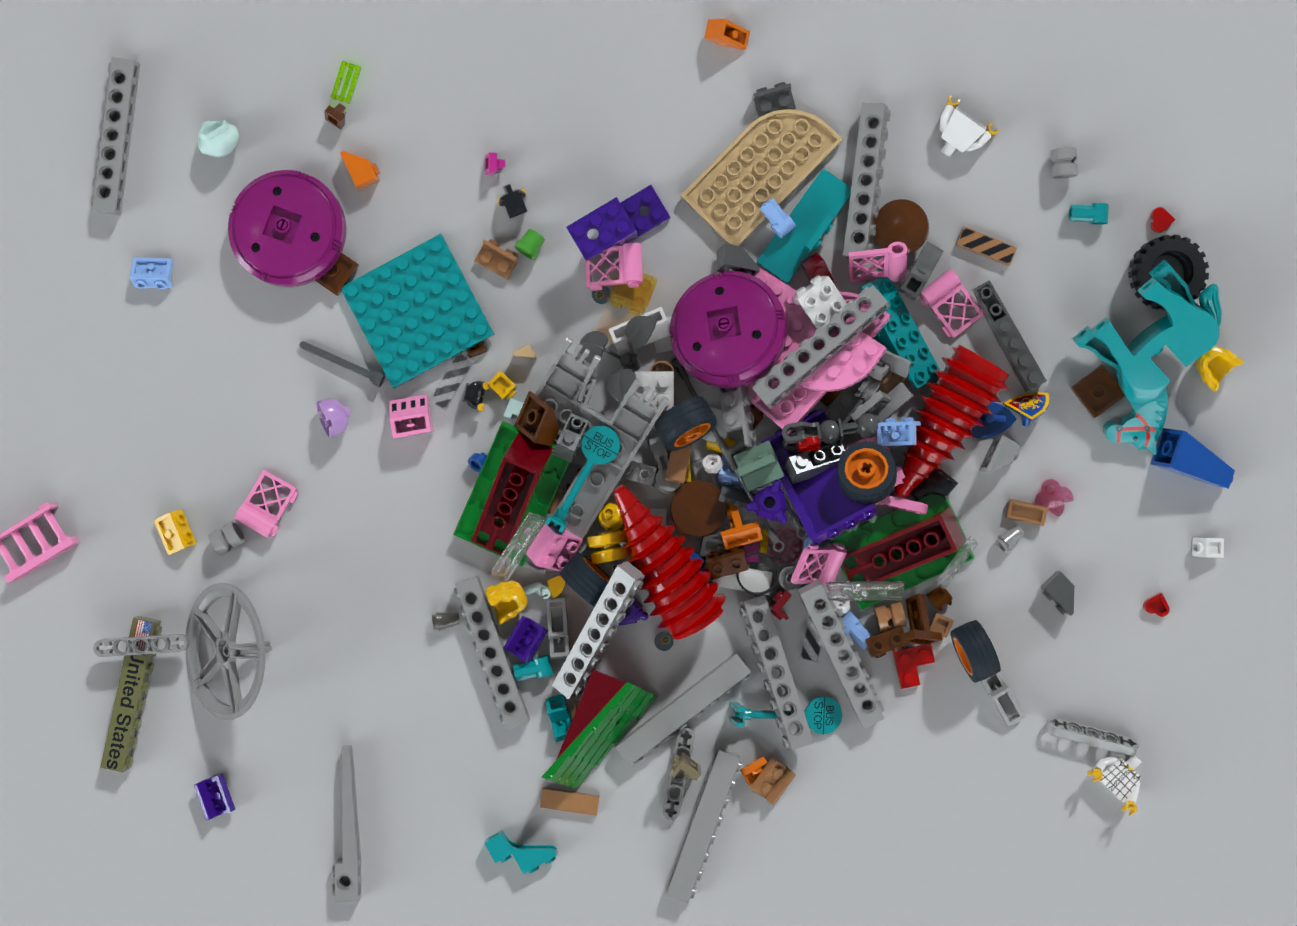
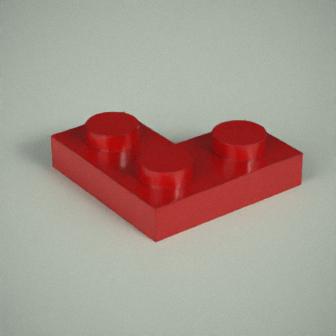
M917 645L893 652L901 689L920 685L916 666L935 662L931 645Z

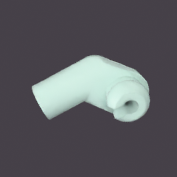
M535 582L523 587L526 596L532 593H537L543 599H548L551 596L549 586L542 582Z

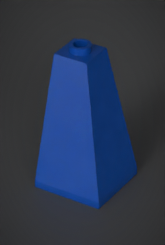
M1163 428L1156 445L1157 453L1156 455L1153 454L1151 465L1217 487L1229 489L1230 484L1233 482L1234 469L1188 432Z

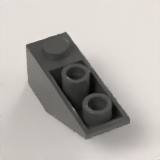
M927 241L897 291L912 300L917 299L944 251Z
M841 441L823 446L820 450L804 452L789 457L784 469L791 484L810 479L837 465L845 449Z

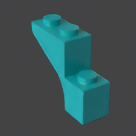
M503 830L490 836L484 842L495 863L499 861L503 863L509 860L512 854L523 874L535 872L539 869V865L544 862L546 864L553 862L558 854V850L554 845L516 844L506 836Z

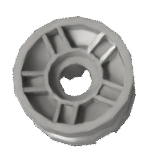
M867 375L858 386L854 396L857 398L861 397L864 402H867L869 397L877 391L881 381Z

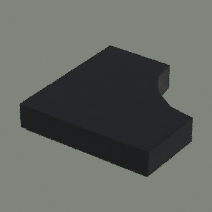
M935 468L928 474L929 478H924L910 495L917 500L930 494L940 495L946 499L958 485V482L943 470Z

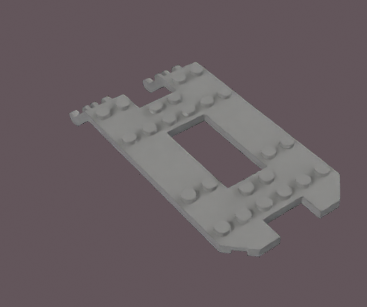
M567 337L535 394L552 407L560 428L559 435H561L572 413L589 420L584 434L595 426H606L614 430L620 439L618 455L607 464H594L567 512L568 516L565 520L569 523L565 529L583 540L669 399L663 397L659 403L660 405L658 407L654 406L651 402L656 398L658 392L654 390L649 400L646 401L645 397L651 388L645 387L642 396H638L634 392L641 383L635 379L612 419L610 420L578 400L599 364L601 357L595 355L591 361L592 363L590 365L586 364L584 360L588 357L590 350L586 348L581 358L578 359L577 356L583 346L579 344L574 354H570L567 350L572 345L573 340ZM587 459L553 514H555L558 508H561V506L563 505L570 490L572 489L583 467L585 466ZM547 513V515H546V517H545V519H544L545 522H546L548 516L550 515L549 513ZM527 557L524 566L537 574L553 571L552 569L536 566L529 557Z

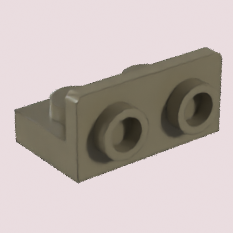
M683 752L679 756L676 754L670 762V776L673 778L680 769L683 770L682 774L688 779L693 778L697 781L701 776V766Z

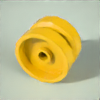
M610 530L587 537L590 548L601 547V550L590 554L592 564L631 557V548H623L625 545L619 546V543L628 541L626 533H621L623 530Z

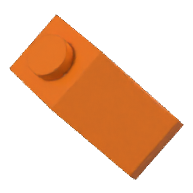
M708 19L704 38L717 45L746 50L750 31L726 19Z
M345 151L340 152L356 188L361 190L380 181L378 177L380 171L376 163L372 164L368 159Z

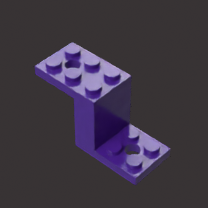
M649 185L622 202H619L618 198L615 197L566 228L587 262L617 243L622 246L632 242L671 217L652 185ZM642 206H647L650 209V213L647 216L639 214V209ZM591 229L599 232L598 237L594 240L589 239L587 236L588 231Z

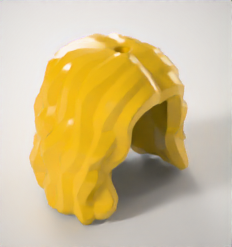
M1214 346L1195 361L1202 381L1207 383L1212 391L1219 389L1220 381L1228 372L1244 363L1240 357H1237L1230 350Z
M516 581L500 582L497 585L489 586L485 590L487 600L496 611L495 616L500 625L508 621V619L516 617L527 606V596L522 586Z

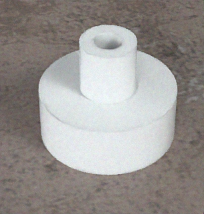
M710 454L702 461L707 473L717 474L723 467L721 457L717 454Z
M837 596L832 599L838 610L835 614L844 616L850 610V601L847 597Z

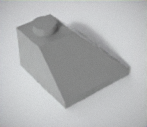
M1003 435L995 436L979 471L992 472L1012 463L1019 456L1020 450L1018 448L1020 445Z

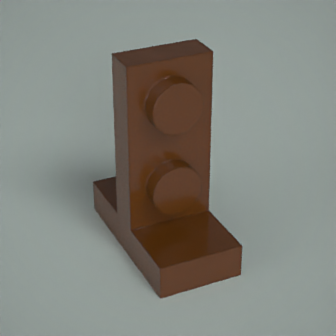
M917 594L907 598L906 606L911 631L900 635L901 642L932 645L942 641V633L930 631L924 594Z

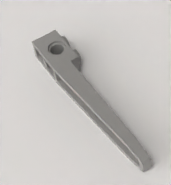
M344 745L342 747L341 766L342 859H338L335 865H332V877H335V884L332 885V896H335V902H358L361 898V850L352 745ZM342 877H348L350 884H345L342 881Z

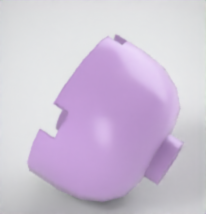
M329 398L316 402L317 413L321 412L319 420L326 435L331 438L341 434L347 428L348 417L351 416L348 407L343 406L337 399Z

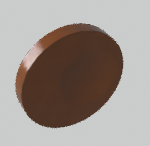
M898 199L885 204L879 210L878 216L874 220V225H876L874 239L881 248H888L893 242H902L907 246V255L921 248L929 234V220L926 213L918 204L910 200Z
M699 480L682 485L673 495L670 505L671 517L675 525L684 533L692 536H706L716 531L722 525L727 510L726 502L718 501L720 490L709 482Z

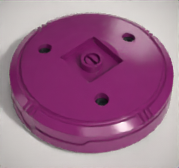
M294 170L269 172L250 182L240 192L234 202L235 205L232 206V213H230L228 221V236L232 251L239 263L249 273L268 284L279 287H299L312 283L324 276L335 265L343 251L347 227L342 206L330 189L311 175L309 176Z
M724 271L723 274L720 272V274L716 273V275L711 274L690 286L677 302L670 321L671 346L681 365L700 382L718 388L745 386L764 376L780 358L787 339L786 315L773 290L757 277L737 271Z

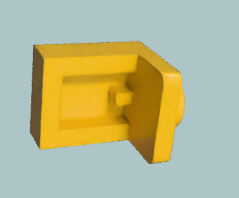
M501 370L489 382L490 387L502 400L506 398L510 400L517 392L515 389L518 386Z

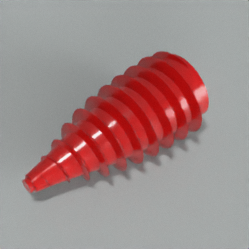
M958 345L957 348L952 347L954 353L951 358L941 357L946 365L944 371L934 370L939 379L936 384L927 383L932 390L930 397L920 396L925 403L924 409H914L919 416L918 421L921 422V426H916V445H909L907 453H902L905 456L902 466L905 478L902 479L903 483L894 487L896 489L894 493L903 499L924 478H929L928 474L935 468L942 470L940 463L944 459L955 460L951 454L955 448L966 450L961 441L965 437L975 438L971 429L975 425L985 427L979 418L983 414L993 415L988 406L991 402L1002 403L997 396L1000 389L1009 390L1005 384L1009 377L1008 373L961 345Z
M620 485L613 490L614 497L624 525V530L621 533H626L628 539L627 544L623 548H631L632 556L628 562H636L637 569L645 574L640 590L647 589L649 593L643 603L653 602L655 605L650 616L660 615L662 618L657 628L667 627L674 640L686 638L704 629L723 613L722 605L725 602L726 596L724 594H715L718 589V583L707 582L711 575L710 571H699L703 560L700 558H690L694 553L693 547H681L685 537L682 535L673 537L671 535L675 529L674 525L663 526L661 524L663 516H654L650 512V507H645L628 487Z

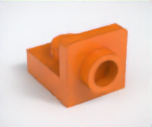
M764 756L740 769L749 786L754 783L762 772L761 766L767 763Z

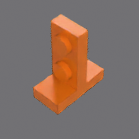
M728 503L729 509L726 512L729 520H733V522L730 523L731 529L720 532L725 550L763 540L758 521L743 525L737 506Z

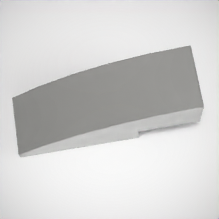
M566 598L546 599L551 660L567 659L570 653Z
M1000 672L981 681L1008 727L1025 717Z

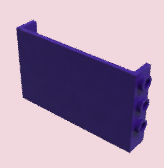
M823 409L812 411L801 422H819L820 425L829 419ZM779 429L775 432V435L761 442L770 441L785 475L780 481L810 540L814 544L837 537L839 532L854 528L857 525L856 523L861 520L871 519L877 512L874 504H859L846 497L838 484L837 465L810 479L791 484L784 469L789 457L804 452L789 453L783 448V429ZM822 442V445H820V447H823V446H826V445H829V444H825L824 442ZM787 443V444H788L789 446L793 447V446H795L797 443H794V444H789V443Z

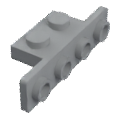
M886 351L868 376L881 381L888 371H891L906 378L909 375L911 361Z
M901 382L888 394L880 390L873 393L869 400L859 405L850 416L857 422L861 415L871 413L876 415L882 423L884 419L890 418L910 401L913 395L905 384ZM859 433L846 435L852 443L864 438Z
M749 384L737 387V390L721 393L720 401L724 431L731 432L743 429L745 446L753 448L755 447L757 437L753 430L754 416L750 410L752 400L747 388Z

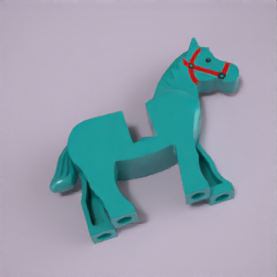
M1165 260L1149 272L1152 278L1137 291L1145 299L1163 306L1167 316L1144 329L1128 346L1125 345L1107 317L1093 329L1086 326L1072 338L1078 347L1092 351L1099 359L1115 368L1120 389L1132 407V412L1124 415L1119 421L1109 420L1103 425V432L1107 439L1113 443H1132L1138 450L1148 448L1154 455L1157 453L1156 441L1161 435L1168 409L1166 386L1170 379L1151 357L1160 354L1166 345L1185 367L1189 366L1216 345L1222 320L1219 287L1217 284L1209 285L1199 294L1198 304L1194 301L1188 285Z

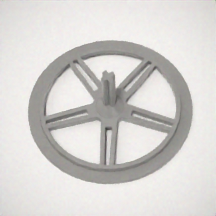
M217 583L202 591L191 609L186 628V635L190 640V645L186 649V665L194 692L203 707L219 719L232 720L243 716L256 701L264 677L265 653L271 651L272 647L270 646V641H264L260 620L249 598L232 584ZM229 597L222 633L208 615L207 610L217 599ZM241 606L246 611L253 626L256 638L254 643L236 644ZM201 628L215 647V654L203 669L201 668L199 655ZM236 659L257 660L254 681L248 694L242 700ZM222 667L230 705L217 699L207 685Z

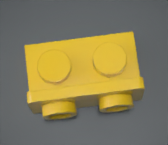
M182 509L170 512L154 520L168 555L196 544Z

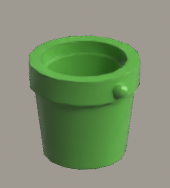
M529 229L516 242L514 247L525 257L535 260L545 239L536 231Z

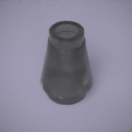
M436 612L435 615H431L434 630L441 631L460 624L459 613Z

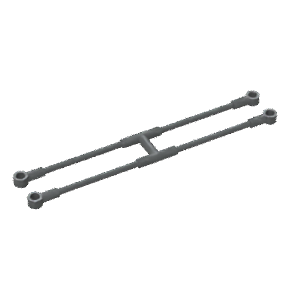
M673 356L670 360L671 365L676 368L692 396L698 397L681 363L678 365L673 364V361L677 359L676 356ZM719 388L721 393L726 392L725 388ZM714 427L712 432L719 448L752 502L754 496L752 492H748L743 478L739 476L737 472L738 466L733 457V454L747 447L744 440L728 448L723 437H720L717 429ZM785 497L787 511L797 530V536L800 539H806L808 537L807 532L804 537L799 535V531L805 530L798 516L794 514ZM760 517L773 543V549L776 552H782L785 548L784 543L779 540L767 519ZM777 543L782 544L781 550L775 548Z

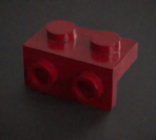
M784 588L782 590L778 589L773 594V601L769 605L772 609L771 613L780 621L782 618L786 621L789 618L781 609L792 596Z

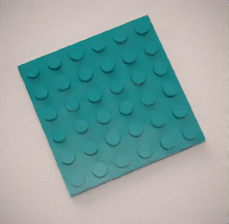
M441 233L347 283L341 289L393 389L495 335Z

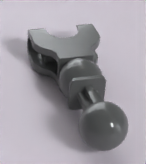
M866 413L861 415L857 422L841 424V419H838V422L826 420L820 425L819 422L787 424L782 430L783 448L789 453L800 452L798 451L797 444L791 447L787 443H798L812 436L819 437L820 445H822V442L834 444L839 439L843 442L845 435L857 433L864 438H872L877 435L878 423L881 422L876 415ZM789 430H794V431H796V432L791 433L790 435L787 434V432H788Z

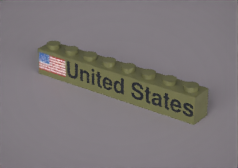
M142 616L133 617L129 637L161 635V621ZM139 640L137 642L139 650L144 651L146 649L145 641ZM156 654L124 656L100 768L124 772L131 768L133 764L132 751L136 748L138 741L136 733L141 727L142 720L140 715L145 709L146 701H144V697L150 687L148 678L153 672L154 664L152 660Z

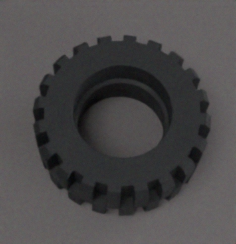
M1174 234L1172 236L1163 235L1142 245L1141 249L1134 254V260L1130 262L1129 267L1132 268V271L1128 272V277L1132 278V283H1130L1131 289L1135 288L1137 291L1152 278L1149 272L1153 270L1157 258L1163 255H1170L1181 263L1184 270L1183 280L1188 285L1190 293L1195 300L1199 297L1200 291L1206 288L1205 280L1209 279V273H1206L1209 264L1204 262L1203 259L1206 255L1204 251L1199 252L1198 248L1200 246L1197 243L1191 244V239L1187 237L1181 238L1180 235ZM1138 291L1135 293L1137 298L1141 297L1143 299L1142 303L1146 306L1152 305L1153 309L1165 310L1160 304L1145 299Z

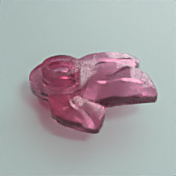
M1054 479L1045 480L1041 485V492L1035 497L1036 505L1048 507V510L1056 516L1062 514L1064 502L1073 501L1072 492L1067 487L1060 486ZM1049 485L1054 486L1053 492L1047 491Z

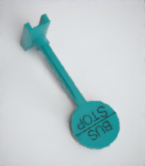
M595 426L589 429L583 436L581 446L587 462L561 508H558L555 514L551 513L545 522L547 525L551 521L555 522V526L559 524L561 526L559 532L561 533L569 523L565 520L568 516L567 512L594 464H607L613 461L619 453L620 439L617 433L609 427Z
M827 696L814 698L809 702L804 711L809 728L815 733L823 735L835 731L841 724L843 716L839 703ZM730 702V706L735 709V717H729V721L737 727H745V720H751V718H777L775 710L746 709L738 702ZM783 711V712H784L785 715L788 716L791 711Z

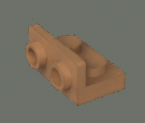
M492 239L489 242L483 240V245L474 261L508 280L519 261L515 257L517 253L508 248L505 251L499 248L500 244Z
M772 757L750 789L765 798L772 805H775L796 774L785 764Z

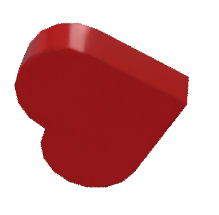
M1155 208L1150 215L1153 220L1151 222V229L1155 233H1161L1176 219L1164 208Z
M812 436L797 443L798 451L820 450L819 437Z
M1162 593L1148 598L1143 603V608L1146 612L1155 613L1160 617L1168 615L1170 611L1169 605Z

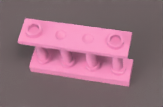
M45 503L39 506V511L0 534V554L8 565V571L10 572L4 576L7 583L16 582L80 543L76 536L68 537V535L64 534L51 511L58 507L57 504ZM42 516H45L59 539L57 540L58 544L53 547L52 545L49 546L35 522ZM27 525L42 548V554L37 557L31 553L19 533V530ZM11 535L26 558V563L22 566L15 563L3 543V540Z

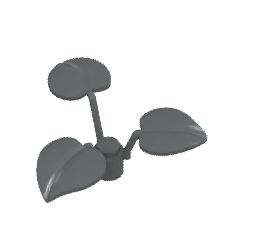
M635 316L630 319L625 328V335L630 338L627 343L631 353H625L622 356L605 348L608 338L600 331L589 332L580 340V345L583 346L580 351L581 356L586 348L590 350L588 357L585 358L587 362L592 363L591 361L595 355L602 357L603 351L620 360V364L624 368H620L619 372H612L607 379L608 392L619 402L623 401L635 381L636 375L634 372L638 371L641 367V361L637 358L638 354L635 353L633 346L638 348L647 343L656 326L657 318Z

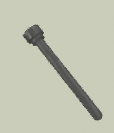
M304 341L299 344L301 349L369 378V381L377 387H381L385 380V373L379 370L377 372L369 371Z

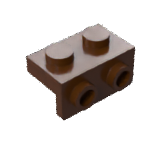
M744 545L720 551L716 549L707 554L706 565L708 571L711 572L710 577L712 580L748 570Z
M899 626L866 638L865 641L868 646L869 655L880 658L885 656L888 651L893 650V652L904 649V646L908 645V643L901 642L900 635L904 633L902 627Z

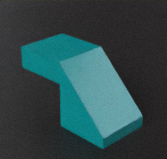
M561 694L545 699L556 742L565 739L571 724L564 695Z

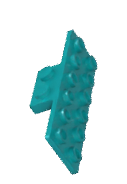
M822 169L789 215L796 224V227L782 239L776 234L758 258L757 263L783 282L788 283L801 266L800 262L806 259L812 249L817 250L822 243L820 238L823 233L828 234L834 226L831 222L850 197L851 187L826 169Z
M880 277L860 288L862 291L864 288H870L873 285L890 305L886 312L891 315V319L873 339L887 348L886 351L911 361L907 377L913 388L918 389L937 378L938 376L934 370H940L893 282L889 278Z

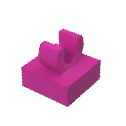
M489 152L485 155V175H493L497 172V169L505 168V160L497 159V153Z

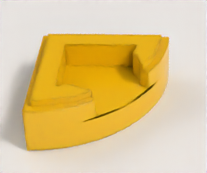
M761 529L763 540H760L759 552L767 554V529Z
M559 575L546 580L552 597H557L565 587L564 579Z

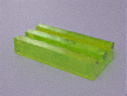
M342 61L331 94L332 99H337L347 104L351 103L362 69L360 66ZM349 67L341 94L338 96L345 69ZM353 69H355V72H354V75H353V78H352V81H351V85H350V88H349L347 97L345 98V94H346V91H347V88H348V84H349V81H350V78H351Z

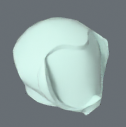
M225 119L206 121L202 124L198 134V147L202 154L213 157L226 156L238 145L240 132L237 127L228 124Z

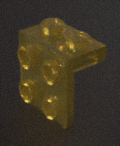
M643 273V283L639 284L637 288H629L627 284L614 285L608 301L611 302V306L618 309L622 307L629 309L631 314L637 316L645 314L657 279Z

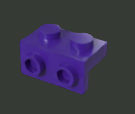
M522 616L503 648L506 651L512 652L522 661L529 663L548 630L533 619Z
M223 774L194 784L206 820L236 810Z

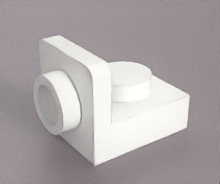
M1194 537L1192 541V556L1224 558V538Z

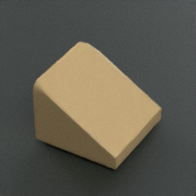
M529 344L512 353L515 357L537 359Z

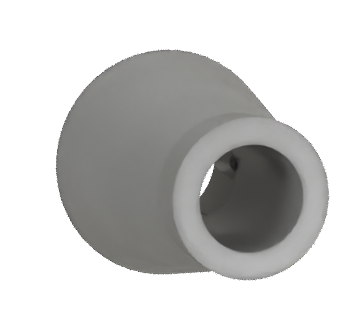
M1016 525L1014 528L997 536L998 539L995 543L1003 552L1011 551L1021 536L1024 535V531L1020 526Z

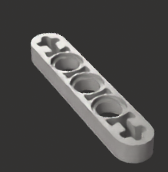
M185 634L107 638L95 642L93 650L99 657L181 652L189 647L190 640ZM179 638L181 641H184V645H181V648L178 644L171 645V642H175ZM158 639L165 641L164 649L157 648L156 641ZM139 640H143L146 643L144 651L137 648ZM120 641H123L127 644V650L125 652H121L118 649V643ZM101 645H104V646H111V645H113V646H112L113 649H107V650H105L104 653H103V650H100V649H99V646H101Z
M1056 717L1048 718L1045 725V730L1051 735L1130 756L1135 755L1139 748V743L1131 737Z
M686 726L682 730L679 729L673 757L679 750L684 749L691 758L695 739L692 728ZM685 731H689V735H692L691 738H687L686 745H690V747L678 745L679 742L683 744L684 739L680 735L684 734ZM669 774L663 805V815L668 820H674L680 814L687 779L685 776L673 778ZM678 787L681 793L679 796L673 797L669 793L670 789ZM667 799L679 801V803H674V810L677 812H673L672 815H669V812L666 811L671 806V801L667 802Z

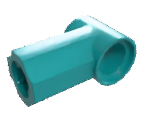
M1071 204L1069 221L1090 222V224L1095 225L1108 224L1109 204Z
M549 655L534 658L529 663L523 662L513 665L516 681L553 675Z

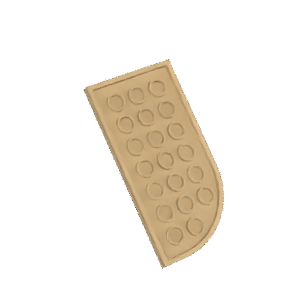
M791 109L770 112L752 122L680 197L728 244L739 246L766 219L759 208L771 198L780 205L843 139L827 123L811 113Z

